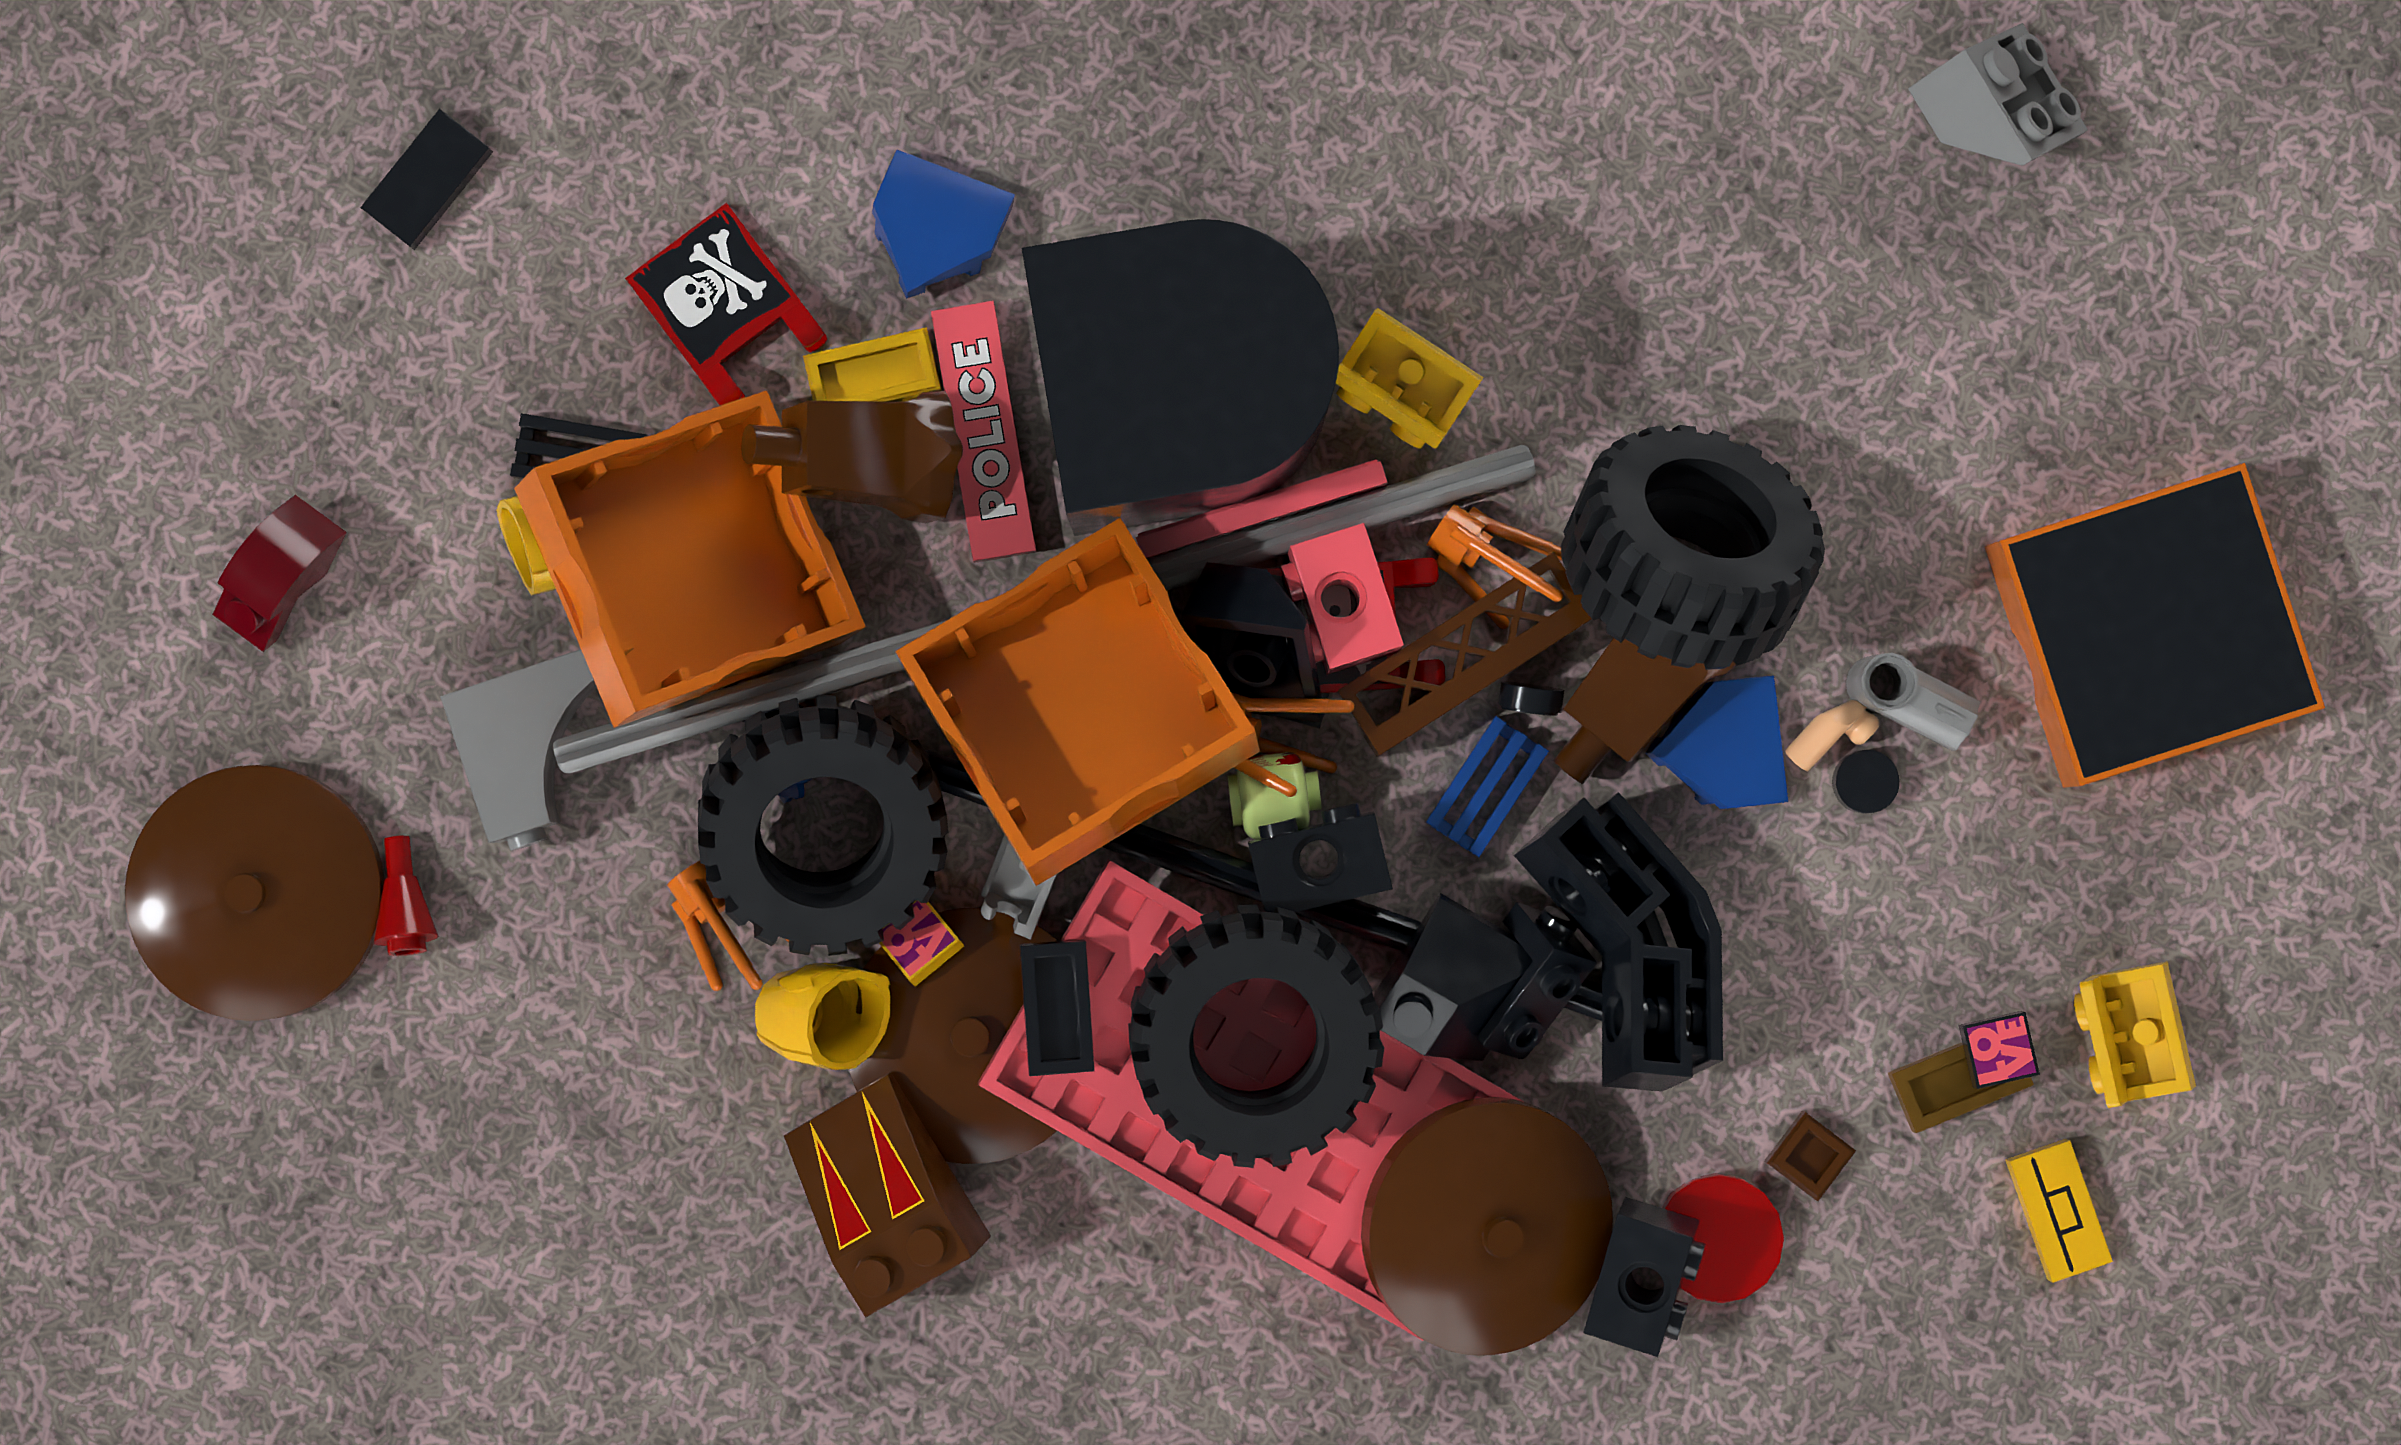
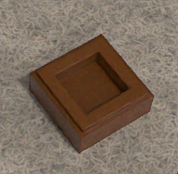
M1801 1111L1764 1162L1811 1198L1819 1201L1856 1150L1808 1113Z

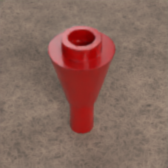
M404 835L387 837L384 839L387 878L384 880L374 944L387 946L388 955L408 956L424 953L427 951L426 942L435 940L439 936L416 876H413L410 837Z

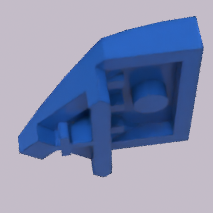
M896 150L873 203L872 214L876 220L874 233L878 241L883 242L899 274V284L906 299L925 293L926 286L962 273H966L970 277L979 274L982 261L992 256L1012 210L1015 194Z
M1774 675L1706 683L1684 705L1665 734L1653 741L1645 754L1658 766H1666L1694 791V799L1701 805L1715 804L1719 809L1788 802Z

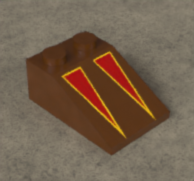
M891 1072L784 1135L831 1262L865 1318L968 1260L991 1237Z

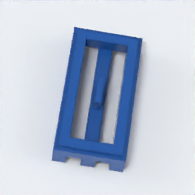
M1494 716L1425 823L1476 857H1480L1549 750L1507 725L1499 717ZM1498 735H1500L1509 742L1455 824H1450L1444 820V817ZM1520 749L1529 754V757L1475 839L1465 834L1466 830Z

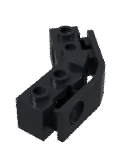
M1619 792L1595 808L1583 797L1550 821L1514 857L1602 955V1087L1663 1092L1693 1078L1694 1074L1723 1061L1722 929L1707 891ZM1658 906L1666 916L1678 948L1669 947L1654 911Z

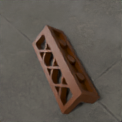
M1555 552L1528 569L1539 576L1549 571L1569 602L1550 616L1522 611L1527 585L1514 577L1337 691L1342 700H1351L1354 703V710L1351 714L1365 735L1363 737L1376 757H1379L1592 620L1582 607V594L1574 595L1565 574L1566 569ZM1517 591L1514 609L1496 605ZM1484 612L1512 617L1507 642L1495 651L1468 646L1473 619ZM1520 619L1537 623L1516 637ZM1464 626L1460 644L1442 640ZM1431 646L1458 652L1453 678L1441 686L1414 680L1419 654ZM1466 654L1484 657L1462 672ZM1410 660L1406 678L1388 675ZM1376 681L1404 686L1399 713L1376 727L1356 694ZM1412 688L1430 692L1408 706Z

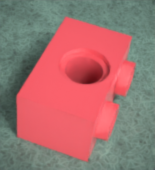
M1364 523L1290 546L1288 551L1290 563L1280 566L1283 580L1292 602L1303 600L1310 622L1308 625L1315 663L1323 662L1326 675L1397 653L1402 649L1404 644ZM1334 585L1349 588L1356 597V611L1342 618L1334 617L1327 613L1321 602V594L1325 589Z

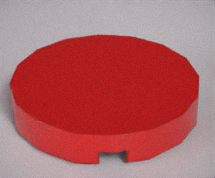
M1719 1173L1700 1176V1178L1692 1179L1672 1191L1662 1206L1663 1209L1700 1220L1694 1240L1704 1243L1706 1246L1695 1281L1683 1278L1680 1286L1682 1290L1696 1299L1726 1303L1747 1298L1767 1284L1780 1263L1784 1235L1779 1213L1764 1192L1740 1177Z

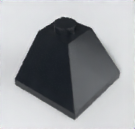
M1207 562L1181 615L1187 635L1208 655L1230 692L1256 698L1322 699L1308 621L1267 569ZM1251 712L1253 714L1321 723L1325 713Z
M1440 893L1374 992V998L1380 1008L1384 1027L1381 1031L1424 1056L1483 1061L1490 1050L1484 1049L1477 1040V1036L1533 960L1513 935Z

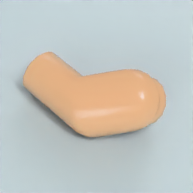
M1850 700L1817 715L1786 748L1785 752L1796 765L1808 772L1844 733L1854 744H1864L1878 729L1879 720L1875 715L1865 710L1867 707L1860 702Z

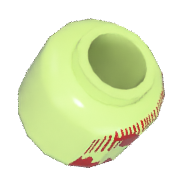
M1293 752L1248 758V760L1294 785L1297 792L1293 797H1288L1237 770L1235 775H1227L1233 826L1243 825L1244 831L1252 839L1261 838L1258 826L1296 818L1298 830L1307 828L1310 820L1309 811L1322 809L1317 771L1305 773L1301 758Z

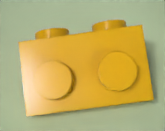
M1377 308L1339 364L1336 384L1340 388L1336 394L1358 411L1368 414L1371 408L1392 420L1393 423L1389 429L1411 446L1421 449L1427 443L1436 449L1484 377Z
M2168 961L2092 975L2080 982L2081 993L2075 994L2074 997L2076 1017L2081 1030L2090 1031L2095 1056L2089 1057L2090 1078L2097 1094L2104 1093L2108 1108L2119 1107L2132 1100L2191 1091L2196 1087Z

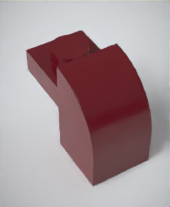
M295 494L268 515L252 531L233 555L217 582L224 590L212 615L264 652L278 640L298 597L327 574L347 532Z

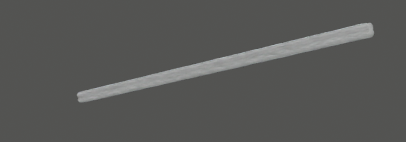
M1519 445L1147 560L1168 591L1197 582L1207 562L1243 567L1288 554L1291 545L1361 523L1365 524L1367 530L1530 480L1536 474L1535 463L1529 448L1526 445ZM945 621L713 691L616 728L613 727L612 723H608L559 738L553 743L557 764L562 772L570 774L750 718L759 711L766 714L779 710L778 703L797 698L798 703L815 699L816 695H828L903 672L905 669L895 651Z

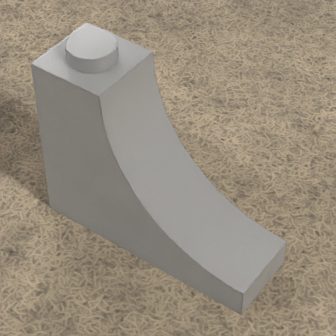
M581 649L440 696L489 843L507 841L510 851L518 850L547 840L544 828L560 823L554 794L556 757L554 755L553 743L563 737L577 709L597 688Z

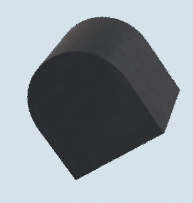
M1195 219L1022 248L1065 510L1074 536L1095 533L1118 518L1122 519L1126 527L1192 517L1273 492L1293 476L1305 462L1322 431L1336 385L1339 367V343L1333 312L1325 293L1308 267L1287 247L1267 234L1248 226L1222 220Z

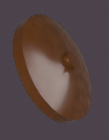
M261 765L236 766L211 772L191 781L167 798L153 813L137 838L130 856L125 882V907L131 935L139 954L154 976L171 993L189 1005L215 1016L243 1021L269 1020L300 1013L318 1005L340 990L356 974L374 945L385 878L380 854L371 832L356 810L340 794L315 778L294 770Z
M959 908L942 911L938 914L964 944V947L916 987L906 978L882 947L873 954L863 968L865 971L883 974L888 977L890 982L888 986L890 991V1018L886 1033L874 1053L856 1068L849 1069L857 1092L891 1072L945 1161L961 1164L997 1162L1027 1152L1057 1132L1054 1128L978 1085V1081L1023 1006L1019 944L1059 940L1038 925L1031 940L1015 934L1013 929L1015 919L1001 912H996L994 918L988 920L981 914V908ZM859 986L856 1005L857 1014L862 1013V999Z
M1488 1097L1464 1100L1437 1110L1416 1123L1393 1145L1378 1167L1370 1184L1362 1215L1361 1240L1365 1266L1375 1291L1387 1309L1421 1339L1444 1350L1465 1355L1485 1356L1509 1353L1530 1346L1555 1332L1580 1309L1599 1280L1612 1235V1200L1608 1182L1596 1155L1583 1138L1565 1122L1539 1107L1515 1099Z

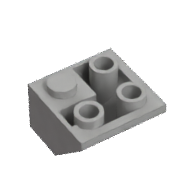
M2023 23L1963 50L1908 88L1941 143L2021 166L2088 131L2081 119V110L2077 100L2067 89L2062 88L2047 63L2048 57L2044 46L2034 35L2029 34Z

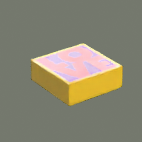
M917 900L912 904L915 918L901 930L896 929L892 923H889L882 928L884 941L879 942L914 987L964 947V944L929 902L920 903Z

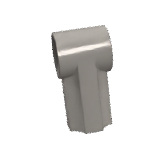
M1884 653L1864 657L1854 663L1848 671L1846 688L1850 699L1856 700L1867 707L1865 710L1877 712L1951 751H1956L1963 740L1969 735L1978 717V708L1981 701L1915 668L1909 660L1899 654ZM1877 666H1883L1890 671L1894 681L1893 691L1885 700L1879 699L1870 688V676Z

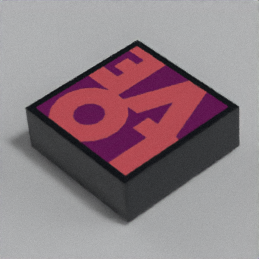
M2018 1011L1958 1025L1973 1088L1979 1089L2040 1075L2026 1012Z

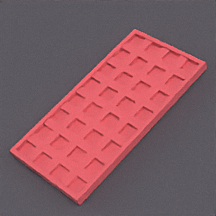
M1108 859L1061 941L1081 939L1086 941L1094 1071L1029 1076L1023 1005L979 1079L978 1085L1421 1339L1387 1309L1375 1291L1365 1266L1362 1252L1361 1228L1364 1204L1370 1184L1378 1167L1393 1145L1411 1127L1433 1112L1454 1103L1476 1098L1499 1097L1518 1101L1522 1100L1450 1058L1424 1056L1380 1030V1040L1384 1046L1382 1067L1375 1068L1372 1077L1376 1083L1375 1090L1368 1103L1358 1102L1353 1110L1357 1120L1344 1134L1335 1128L1325 1136L1328 1147L1312 1156L1307 1147L1290 1153L1292 1163L1273 1167L1270 1158H1255L1254 1168L1234 1166L1232 1158L1227 1155L1219 1154V1157L1213 1161L1197 1154L1195 1144L1187 1139L1180 1143L1166 1131L1163 1119L1159 1114L1153 1115L1146 1103L1139 1080L1136 1078L1129 1045L1128 1024L1131 1023L1132 1019L1130 1004L1135 987L1141 986L1145 979L1144 967L1154 953L1161 955L1170 946L1168 938L1182 926L1188 932L1201 925L1200 916H1203V914ZM1268 978L1242 980L1223 988L1203 1006L1195 1022L1193 1034L1194 1050L1200 1065L1215 1082L1232 1089L1244 1091L1268 1089L1291 1078L1306 1063L1316 1043V1022L1313 1011L1306 999L1289 984Z

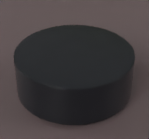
M1501 682L1498 704L1501 705L1502 709L1558 716V713H1562L1565 690L1542 685Z
M1860 750L1846 755L1839 761L1833 772L1832 787L1837 800L1848 810L1861 814L1875 813L1888 807L1895 799L1899 790V774L1894 763L1883 753L1875 750Z

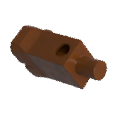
M946 391L921 392L904 398L899 402L805 401L782 410V427L747 425L742 436L741 451L743 460L747 464L782 466L783 494L875 505L892 511L901 519L926 524L944 519L947 516L953 496L956 469L962 457L963 446L955 430L952 406Z
M1613 638L1563 708L1565 712L1581 724V727L1553 761L1564 772L1581 784L1585 783L1611 749L1627 762L1634 761L1704 684L1718 676L1729 674L1737 666L1734 661H1732L1729 667L1723 669L1706 670L1702 663H1695L1691 668L1671 665L1672 659L1657 655L1655 659L1638 653L1639 647L1624 639L1620 643Z

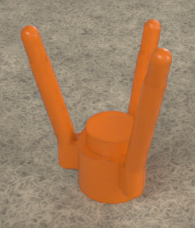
M1454 504L1427 543L1428 547L1440 554L1436 559L1438 567L1452 576L1474 602L1486 596L1487 593L1461 566V563L1463 562L1470 568H1473L1481 556L1552 601L1559 602L1563 599V592L1490 545L1494 537L1487 532L1547 556L1555 552L1558 559L1562 561L1561 547L1492 519L1474 506L1468 513L1457 504ZM1484 612L1499 628H1508L1510 621L1506 616Z
M1232 693L1256 731L1260 752L1265 754L1293 752L1301 758L1305 767L1331 774L1336 772L1337 764L1333 761L1261 738L1262 722L1260 719L1253 718L1251 712L1349 713L1354 710V703L1351 700L1256 698ZM1248 759L1233 767L1288 797L1296 795L1297 789L1294 785Z
M699 860L683 870L667 884L677 899L671 906L685 926L712 990H721L723 983L699 922L701 924L709 922L750 987L754 990H759L763 985L761 978L721 915L725 911V899L714 898L706 882L705 864H701Z

